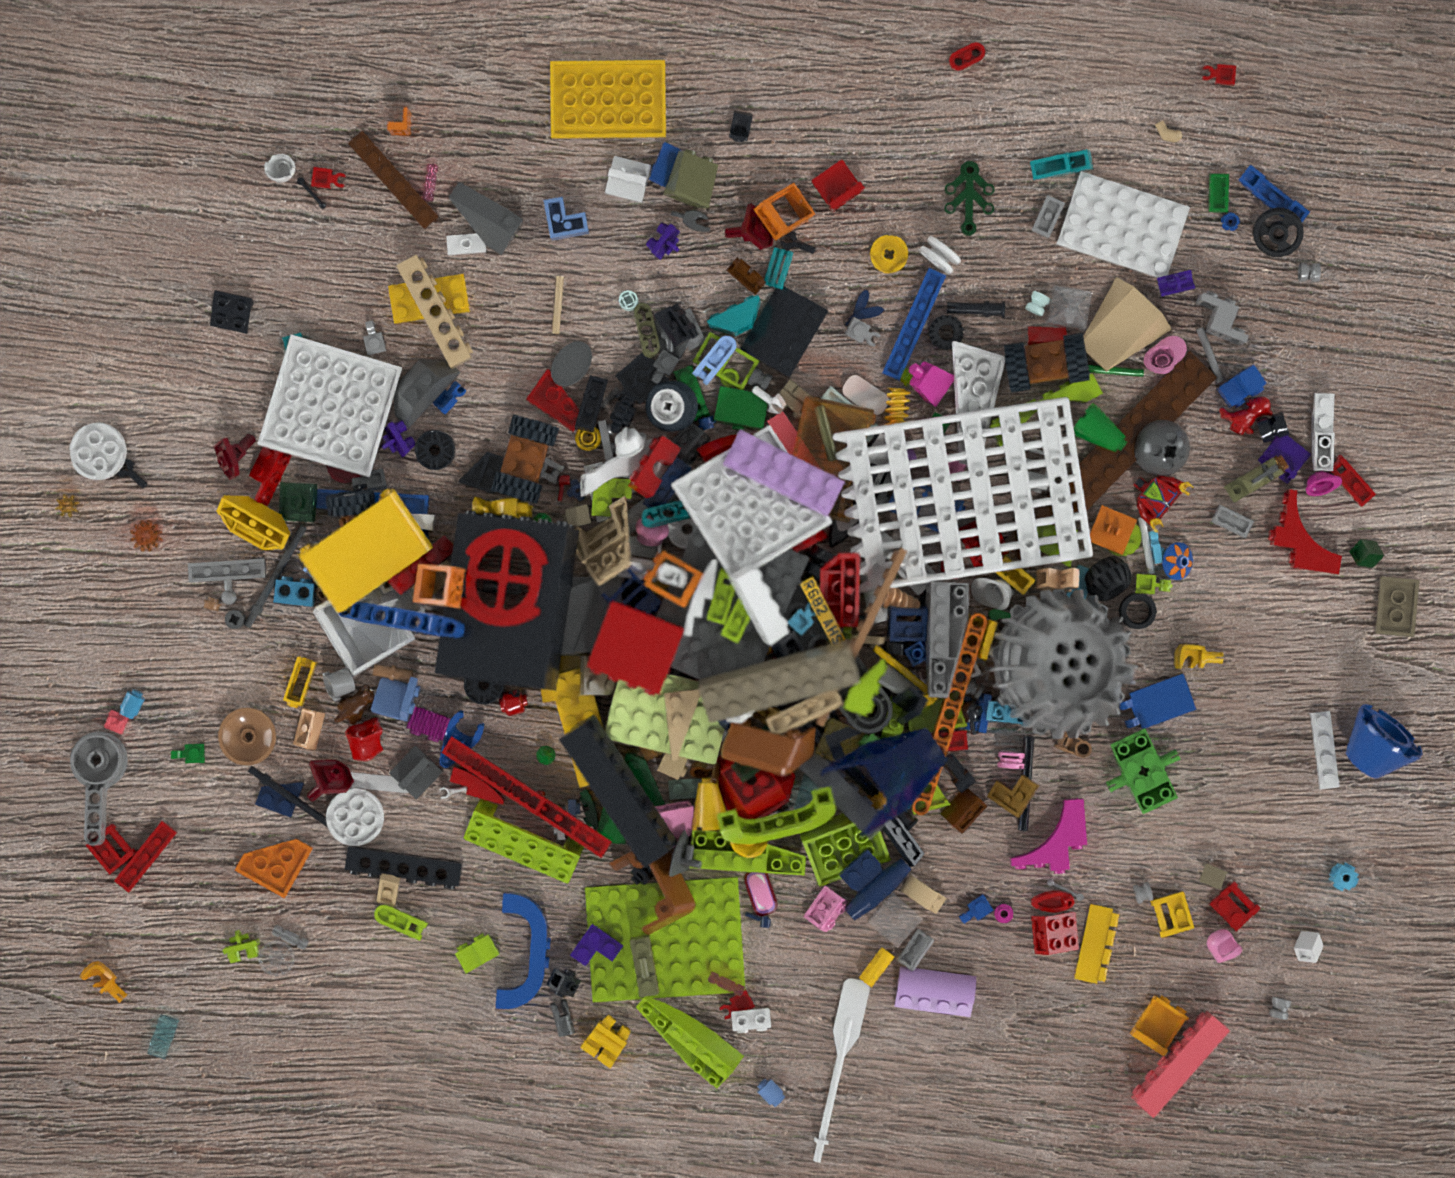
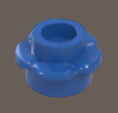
M1233 212L1223 215L1221 218L1223 229L1227 231L1236 230L1240 224L1239 217Z
M713 416L705 417L698 420V427L708 430L714 428L713 424L716 421H714Z

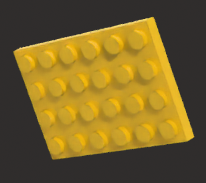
M665 60L550 61L551 139L666 138Z

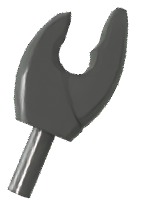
M687 210L685 214L676 211L671 212L672 216L682 218V222L694 231H710L709 227L696 223L698 218L708 220V217L701 211Z

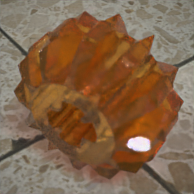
M140 520V526L138 524L133 525L136 531L130 530V534H135V537L130 538V541H137L134 544V548L140 546V551L144 552L147 547V550L151 552L153 550L152 545L155 548L159 547L156 540H163V538L158 537V534L163 532L162 530L156 531L159 526L157 523L152 526V520H148L147 523L144 520ZM142 534H150V538L144 541L145 537H142Z

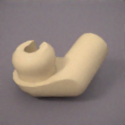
M1164 120L1155 124L1164 141L1175 143L1182 138V132L1180 130L1168 129Z

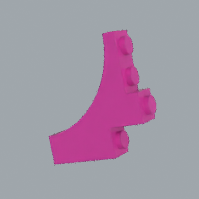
M1063 799L1060 819L1049 838L1028 853L1009 857L1010 865L1015 866V869H1026V865L1042 868L1046 867L1045 864H1048L1049 870L1054 871V874H1063L1065 870H1070L1068 847L1071 846V849L1075 850L1083 849L1082 845H1087L1084 799Z

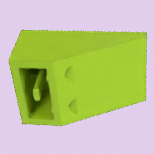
M880 659L860 678V683L854 684L848 689L844 705L842 706L844 709L865 716L867 712L871 713L874 706V701L871 700L874 694H878L881 686L878 683L880 675L884 676L887 665L884 664L885 660Z

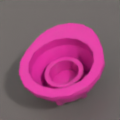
M1324 471L1315 472L1307 480L1306 493L1309 496L1328 494L1341 485L1342 479L1339 476H1333Z

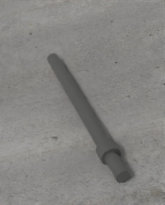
M299 526L256 604L252 605L251 613L244 623L246 627L251 628L257 616L261 615L263 605L307 529L306 527Z

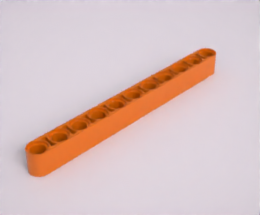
M978 612L972 613L968 618L964 640L949 692L950 696L953 690L959 691V697L956 700H951L949 696L948 698H943L911 800V807L918 815H924L930 809L986 629L987 619ZM980 616L982 624L975 627L972 623L973 619ZM970 635H975L977 639L973 645H968L967 638ZM965 653H969L971 656V660L968 663H962L961 657ZM958 672L965 673V679L961 682H957L955 679ZM953 709L954 715L949 719L945 718V710ZM942 727L948 729V733L944 737L938 735V731ZM937 745L941 746V754L934 755L932 749ZM935 764L937 767L936 771L928 773V765ZM925 782L931 784V788L927 792L921 790V785ZM918 801L925 802V807L922 810L915 808V804Z

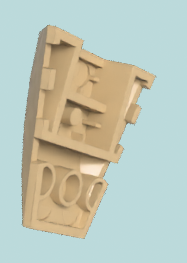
M1116 277L1083 337L1086 353L1107 372L1172 329L1162 312L1134 286Z
M625 496L609 506L612 516L590 531L585 532L579 526L574 528L579 530L576 554L598 585L603 584L631 566L627 498Z

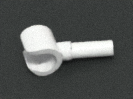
M445 786L440 789H445L448 792L447 796L441 797L442 799H446L451 794L467 791L466 786L458 788Z

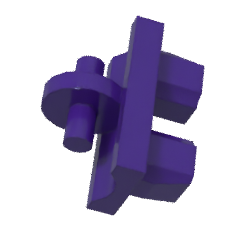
M660 223L657 228V232L662 235L657 241L654 238H650L646 243V246L651 250L650 252L659 260L665 254L669 256L672 250L677 253L680 250L676 246L679 242L677 236L680 231L671 223L669 225Z
M1191 270L1157 278L1161 297L1195 289Z
M403 421L390 422L384 428L387 434L383 436L386 442L382 445L383 450L389 448L392 453L398 451L401 458H403L415 446L416 442L413 437L410 436L403 440L400 435L407 430Z

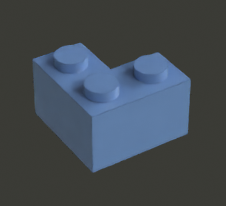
M563 197L543 200L552 241L589 234L585 212L566 216Z

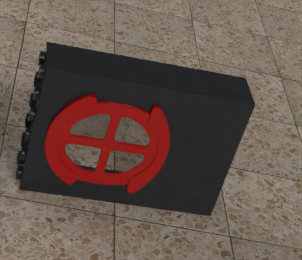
M465 510V514L458 513L450 567L464 569V580L459 608L444 607L443 617L462 622L465 632L459 638L440 636L434 674L451 678L556 691L579 530L574 529V525L562 521H556L555 524L545 519H538L537 522L531 520V518L520 517L518 519L510 515H501L500 517L492 513L478 515L477 512ZM503 545L504 553L501 571L499 573L479 571L478 565L483 556L493 547ZM513 547L520 548L528 557L532 569L530 577L515 576L508 573ZM478 578L497 580L499 582L497 601L494 608L487 607L480 599L476 589V580ZM507 583L528 584L530 589L524 600L515 608L504 610L503 604ZM454 624L451 627V632L455 630Z

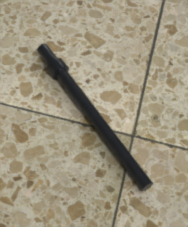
M251 765L247 772L259 779L262 785L269 786L327 827L324 815L276 783L266 772L264 774Z

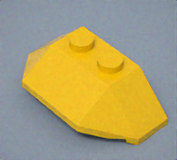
M223 495L216 510L230 532L262 550L284 549L291 534L281 514L254 501L249 496Z

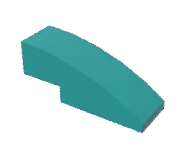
M1088 149L1030 161L1033 180L1094 169L1091 152Z

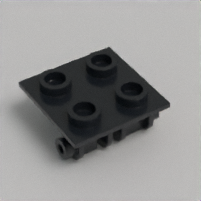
M214 290L210 326L247 334L254 300L250 297Z

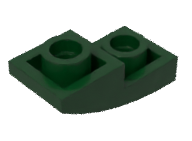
M586 788L580 792L581 797L579 798L584 807L588 806L590 808L584 813L586 817L583 819L589 827L592 826L595 830L598 828L597 809L589 790Z

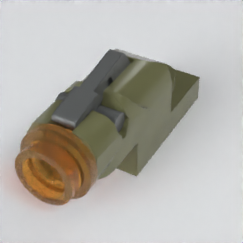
M1282 455L1274 456L1225 485L1224 488L1235 503L1284 474L1289 466Z

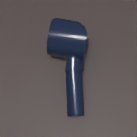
M749 912L745 913L746 917L760 921V927L769 928L771 926V919L768 916H757Z

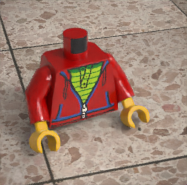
M1139 477L1133 486L1141 491L1136 498L1140 517L1151 525L1153 531L1157 533L1156 525L1164 527L1160 520L1182 492L1187 496L1190 495L1186 491L1187 487H1194L1189 482H1183L1174 477H1154L1149 483L1142 477Z

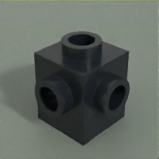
M554 968L546 985L553 989L554 993L560 997L565 998L566 995L574 997L581 979L575 976L576 973L566 968L563 971Z

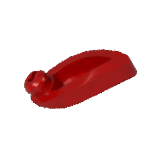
M1052 890L1036 895L1030 902L1038 910L1056 913L1071 908L1075 900L1070 893Z

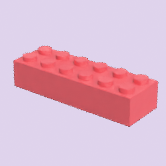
M1208 1011L1205 1013L1201 1012L1197 1016L1194 1026L1192 1028L1188 1027L1184 1031V1037L1180 1042L1176 1041L1171 1046V1052L1167 1056H1163L1157 1063L1158 1067L1154 1071L1150 1070L1147 1073L1144 1083L1142 1085L1138 1084L1132 1091L1133 1095L1131 1097L1153 1118L1230 1032L1228 1028Z

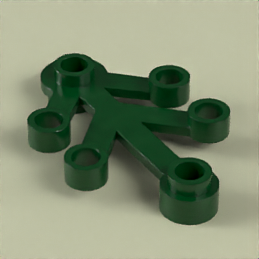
M966 161L960 168L961 174L952 183H948L944 191L947 195H953L956 192V188L966 180L965 189L952 202H948L945 205L944 211L947 214H953L956 208L965 200V222L961 225V232L965 236H972L977 228L973 222V200L982 208L984 214L991 215L994 212V205L987 203L973 188V180L983 189V193L986 196H991L995 188L979 175V166L975 162ZM972 167L973 173H967L966 168ZM952 186L954 191L948 192L947 187ZM987 186L992 188L991 193L985 191ZM948 205L953 206L952 212L947 211L946 207ZM991 206L992 211L986 212L985 207ZM970 224L972 226V230L967 231L965 229V226Z

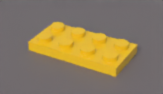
M464 274L434 278L437 283L434 287L437 292H442L446 300L443 303L446 309L450 308L453 315L470 312ZM406 283L388 286L394 324L424 320ZM425 289L422 293L424 299H429L432 296L430 289ZM434 306L431 310L433 316H438L441 313L439 306Z

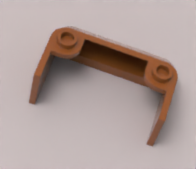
M749 717L742 723L731 722L721 753L724 759L776 774H790L814 755L815 727L809 728L804 733H800L796 729H790L781 735L752 727V721Z
M633 851L609 863L615 871L629 864L636 868H643ZM670 851L649 865L665 898L660 900L655 906L658 919L642 927L643 932L647 935L692 913L696 907V902L682 874L669 876L672 861Z

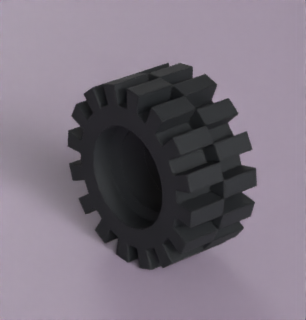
M942 315L937 317L930 325L929 339L938 349L951 350L952 341L959 343L962 341L964 328L961 321L957 320L958 318L952 317V315ZM944 325L952 327L954 331L953 337L949 340L942 339L939 336L940 327Z

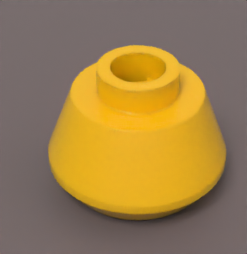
M596 427L593 433L578 429L575 434V441L580 449L592 451L599 446L601 434Z

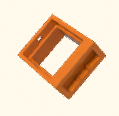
M795 183L765 199L754 208V211L775 241L806 223L815 215L811 205L806 201ZM784 196L800 218L789 226H786L772 203Z
M665 551L662 554L658 552L653 560L654 568L652 571L648 569L643 578L646 581L644 585L685 608L704 573ZM665 558L695 574L681 599L651 583Z
M418 564L413 602L424 605L459 608L465 570L450 566ZM437 571L447 572L443 600L432 599Z

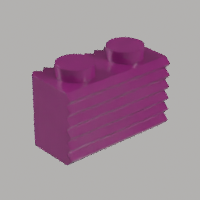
M415 705L413 715L411 714L406 728L410 729L409 733L420 736L422 733L428 735L429 740L439 742V740H444L451 718Z

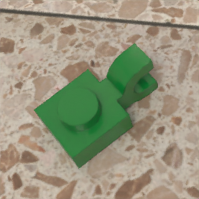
M205 743L185 744V750H172L171 759L185 758V764L205 763Z

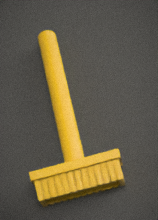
M876 645L873 648L877 655L924 692L922 695L929 699L925 707L933 704L938 699L937 697H928L927 685L880 646Z

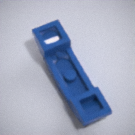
M1249 165L1238 181L1270 209H1289L1303 222L1310 211L1296 200L1293 201L1269 182L1265 178L1266 176L1252 165Z

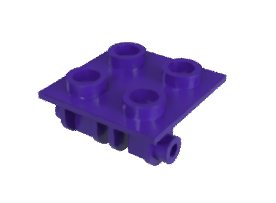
M1276 436L1257 461L1262 464L1274 457L1277 461V467H1281L1284 472L1279 478L1288 484L1291 479L1293 480L1296 477L1297 472L1311 454L1289 436L1282 438Z

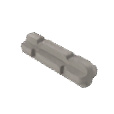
M276 925L272 931V935L280 936L282 940L294 946L297 945L302 950H305L309 943L307 939L299 938V935L287 929L283 930V927Z

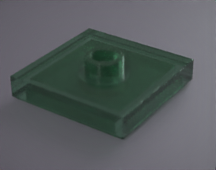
M280 483L279 514L282 515L284 521L315 523L318 484Z

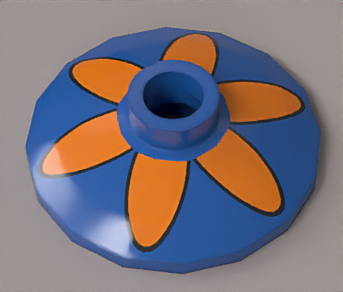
M1175 542L1170 544L1163 554V570L1170 579H1184L1192 569V552L1184 543Z

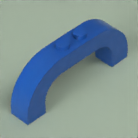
M504 892L502 913L519 914L530 924V961L528 978L522 985L514 988H497L495 1009H513L529 1002L539 991L544 980L545 968L549 969L550 957H546L547 949H550L551 938H547L548 925L542 909L534 900L526 895L516 892Z

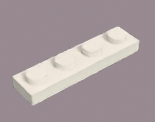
M1330 711L1310 713L1319 789L1340 787Z

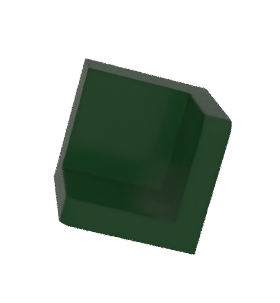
M1360 539L1349 551L1357 566L1373 568L1385 556L1376 541Z

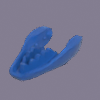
M460 710L449 721L441 752L451 737L459 740L469 748H473L481 739L485 724L477 725L478 730L475 731L474 736L465 735L456 727L459 719L464 717V711ZM443 753L440 754L439 763L443 768H448L456 763Z

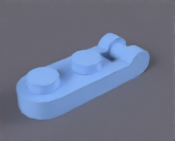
M731 336L721 337L692 374L695 377H700L703 383L708 385L736 350V340ZM705 366L711 369L709 374L703 371Z

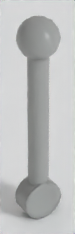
M1049 879L1047 881L1048 886H1054L1062 891L1070 893L1072 896H1075L1078 901H1082L1084 899L1083 894H1077L1055 883L1053 879Z

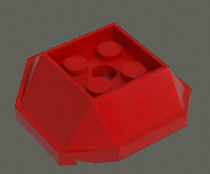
M721 755L717 757L716 762L721 765L718 786L726 811L736 809L737 815L742 819H758L770 816L790 802L796 779L793 772L781 775L724 759ZM751 775L757 777V781L753 785L747 783V779Z

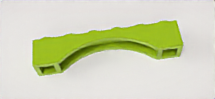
M1091 373L1089 381L1072 384L1068 381L1060 385V390L1054 393L1053 390L1044 393L1042 395L1043 399L1039 401L1067 397L1069 402L1086 403L1103 394L1093 373ZM1033 399L1027 403L1036 402V399ZM1037 409L1019 412L1020 424L1026 423L1037 412ZM999 417L992 420V425L989 426V428L1001 427ZM1002 434L994 435L993 437L998 447L1002 446Z

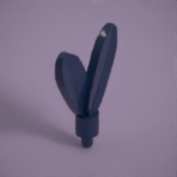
M864 290L859 295L853 314L847 319L848 321L845 323V326L849 325L852 317L867 319L883 313L884 309L879 306L865 309L869 300L868 290Z

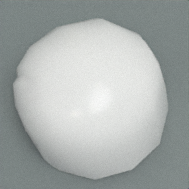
M283 153L272 155L271 159L264 164L266 175L277 183L287 182L295 173V162L290 156Z

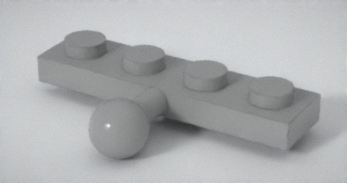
M263 558L188 563L189 583L224 580L225 591L222 593L221 599L224 604L232 605L237 599L236 593L232 590V580L267 578L266 560Z

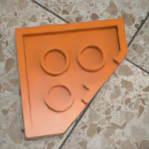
M293 839L243 854L234 871L285 899L313 847L299 839Z

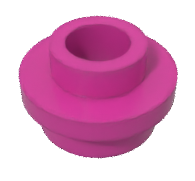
M1000 904L995 908L994 916L998 922L1008 923L1013 918V909L1007 904ZM1006 910L1007 916L1001 917V911Z

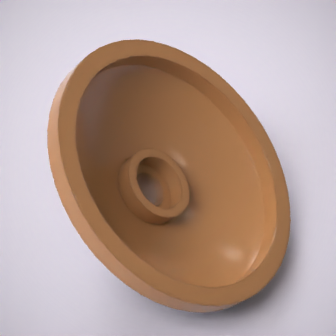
M241 708L231 712L222 721L218 732V741L223 754L229 760L239 765H254L265 760L273 751L276 743V730L271 719L262 711L254 708ZM248 732L252 733L253 735L251 740L247 739L246 734Z

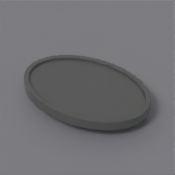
M576 341L566 345L558 352L551 367V377L555 384L561 387H568L579 382L585 376L592 361L590 347L584 342Z

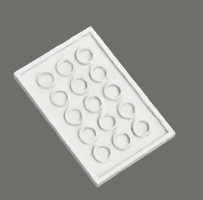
M1081 171L1056 245L1155 278L1166 276L1169 273L1190 207Z

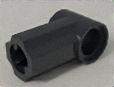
M953 753L945 757L942 768L951 777V781L960 793L964 792L976 780L961 765Z

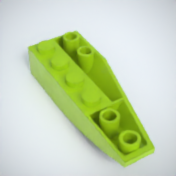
M692 830L693 859L702 861L700 869L805 876L806 856L767 844L766 849L761 855L754 858H746L733 850L730 842L723 838L721 831Z
M645 996L636 1006L682 1060L715 1088H718L731 1075L744 1057V1055L704 1024L664 1002Z

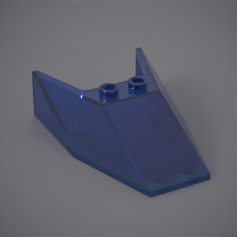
M923 728L867 742L822 769L819 775L822 777L828 772L857 765L866 767L885 796L886 802L861 833L860 838L862 839L909 809L948 759L928 729Z

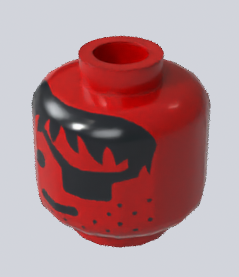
M519 689L504 692L502 698H499L502 713H506L507 716H514L525 712L528 700L526 694L522 695Z

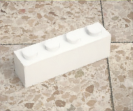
M746 565L729 576V579L762 641L772 645L789 634L787 629L788 623L783 616H780L778 612L780 610L779 606L771 599L769 595L771 591L766 584H763L761 580L762 574L759 569Z

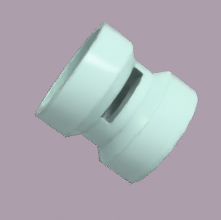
M627 290L621 293L619 296L621 308L625 311L635 309L638 304V298L633 291Z
M1033 291L1031 295L1032 302L1027 303L1025 309L1042 317L1045 312L1043 307L1048 305L1051 299L1042 293Z

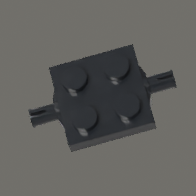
M641 353L615 375L624 388L615 395L616 398H619L620 402L627 393L635 396L636 401L640 405L646 401L651 389L656 386L655 383L650 381L657 370L652 366L655 362L654 359L648 358ZM665 374L659 383L669 381Z

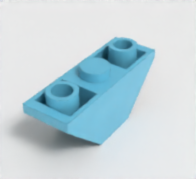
M998 701L988 702L986 720L1023 723V720L1019 717L1011 718L1009 716L1011 712L1009 705L1001 706Z

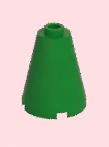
M1090 404L1085 410L1084 416L1080 417L1074 427L1075 437L1113 452L1117 450L1122 451L1127 443L1125 441L1126 436L1096 404Z

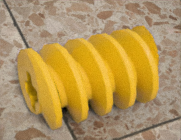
M887 388L892 391L886 394L887 397L891 398V400L886 401V404L891 407L885 409V412L890 415L885 416L884 419L890 423L884 425L906 422L903 418H907L909 415L904 413V411L909 410L910 407L904 405V403L910 402V399L906 398L905 395H909L911 392L906 389Z

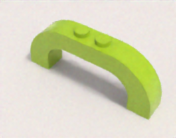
M831 787L812 791L813 799L804 807L758 819H742L737 815L736 809L719 813L717 818L721 834L724 839L732 843L755 844L815 829L830 820L835 813L836 808Z

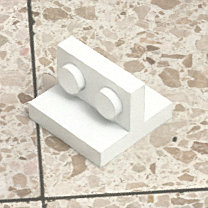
M614 156L612 166L608 172L605 194L642 203L651 165Z

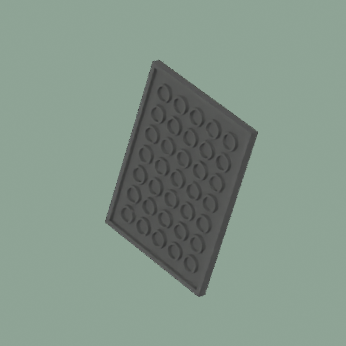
M696 525L681 561L705 573L713 560H717L713 588L714 594L719 573L723 566ZM790 549L758 568L762 574L761 580L763 584H766L771 591V594H769L771 599L779 606L780 610L778 612L780 616H784L809 560L808 557ZM678 566V568L686 572V582L682 587L670 584L667 592L681 599L695 574ZM724 578L723 584L730 586L731 581ZM736 590L733 595L727 620L739 597ZM695 591L685 608L664 597L656 617L685 628ZM704 598L702 617H694L692 636L684 635L683 632L670 667L695 678L704 679L763 663L771 645L762 641L751 618L738 643L720 635L725 625L706 620L712 599Z

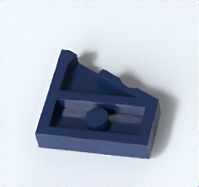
M304 782L279 785L299 798ZM269 786L261 787L255 803L257 806L292 818L296 805Z

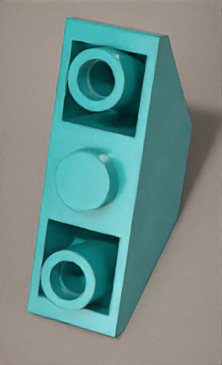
M751 295L745 298L743 303L739 305L733 304L726 309L727 311L711 315L709 320H707L709 328L735 337L752 329L761 305L759 295L755 297Z

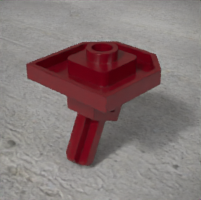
M750 203L747 205L742 227L726 228L725 237H743L744 241L752 242L760 250L770 248L773 245L774 238L754 211L756 206Z
M250 433L238 444L231 445L228 437L213 446L217 455V462L229 480L235 479L240 475L238 462L256 442V439Z
M337 759L311 760L309 766L317 785L306 796L310 801L314 802L322 794L347 793L354 783L349 767Z

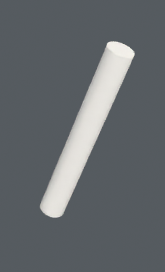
M1138 518L1147 573L1154 574L1155 568L1147 523L1142 518Z

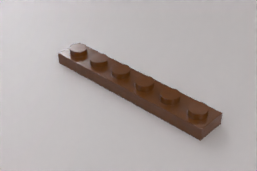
M363 131L348 143L424 230L439 218Z

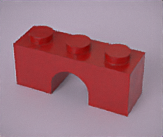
M664 436L652 439L648 446L650 450L647 455L644 454L641 457L638 470H635L629 478L631 482L628 486L645 498L653 497L662 482L653 472L654 464L660 462L665 466L671 465L681 450L679 446Z

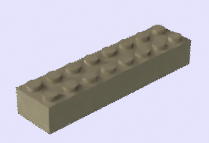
M848 639L700 679L698 689L709 723L858 684L860 683V674Z

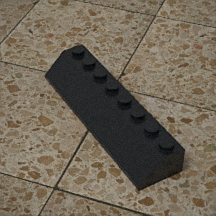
M594 714L578 722L559 739L643 868L668 853L677 844L674 834L670 831L664 819Z

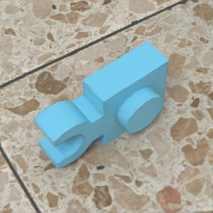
M1150 531L1148 535L1153 563H1162L1165 552L1164 547H1161L1159 544L1158 532Z
M810 602L806 604L805 611L799 609L787 621L788 626L799 636H802L814 623L811 617L816 616V614L810 610Z

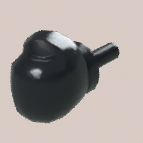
M968 701L962 705L961 712L965 723H970L971 735L976 734L974 722L979 721L978 716L983 713V709L976 701Z

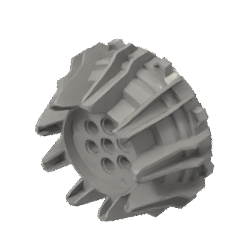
M1056 589L1052 593L1050 590L1041 591V599H1037L1036 596L1026 597V607L1015 605L1010 609L1011 618L1002 620L1005 626L1001 633H995L994 635L998 640L997 646L990 648L989 657L993 659L995 667L990 668V671H994L996 680L993 688H999L998 702L1001 706L1009 705L1011 708L1009 716L1022 719L1023 728L1032 727L1033 733L1038 735H1044L1050 729L1053 739H1062L1065 731L1068 738H1078L1079 734L1091 732L1092 722H1096L1099 726H1108V716L1110 714H1120L1119 705L1125 697L1121 691L1122 684L1135 685V681H1132L1135 668H1138V665L1125 663V658L1131 654L1130 646L1124 643L1130 640L1131 631H1125L1122 627L1123 617H1115L1109 620L1107 618L1108 608L1104 604L1098 603L1097 595H1090L1085 599L1083 590H1074L1070 597L1066 595L1064 589ZM1076 640L1079 642V648L1077 650L1074 648V642ZM1057 644L1061 646V652L1059 654L1056 651ZM1088 655L1091 657L1090 664L1086 662V657ZM1070 658L1073 660L1072 668L1068 666V661ZM1052 662L1055 664L1054 672L1050 670V664ZM1082 673L1085 675L1086 678L1084 683H1082L1080 680V676ZM1064 677H1066L1068 681L1066 686H1063L1062 680Z

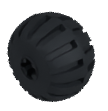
M1110 556L1093 565L1085 574L1084 580L1090 595H1097L1099 601H1109L1119 596L1128 588L1132 576L1126 562L1118 557Z

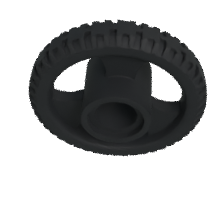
M1273 208L1265 211L1258 217L1253 229V237L1257 247L1263 253L1272 257H1283L1293 253L1300 246L1304 235L1303 224L1300 218L1294 212L1285 208ZM1284 215L1283 221H1275L1270 227L1263 223L1271 216ZM1296 225L1297 236L1292 245L1286 242L1288 227ZM1280 228L1284 233L1281 236H1275L1273 231ZM1269 235L1270 240L1278 244V249L1268 248L1262 242L1261 237Z

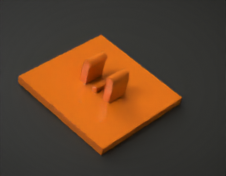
M1101 505L1090 532L1091 543L1123 555L1137 519Z

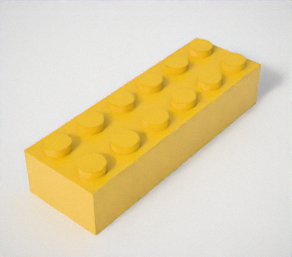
M580 666L560 671L556 691H553L564 734L578 722L593 714L604 729L595 695H580ZM573 762L579 787L588 786V783Z

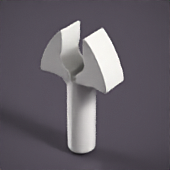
M758 386L753 388L752 392L768 403V412L780 414L783 411L786 403L779 393L772 397Z

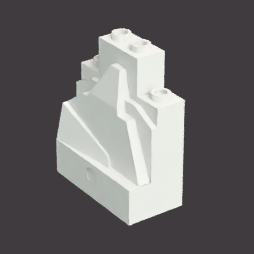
M385 582L357 601L424 613V607H426L424 604L413 602L414 590L412 587L400 596L392 586L385 589ZM329 601L317 606L313 611L345 667L351 673L352 678L415 640L414 635L416 633L413 631L363 623L341 617ZM351 606L347 610L348 614L351 611ZM385 612L382 614V620L385 618Z

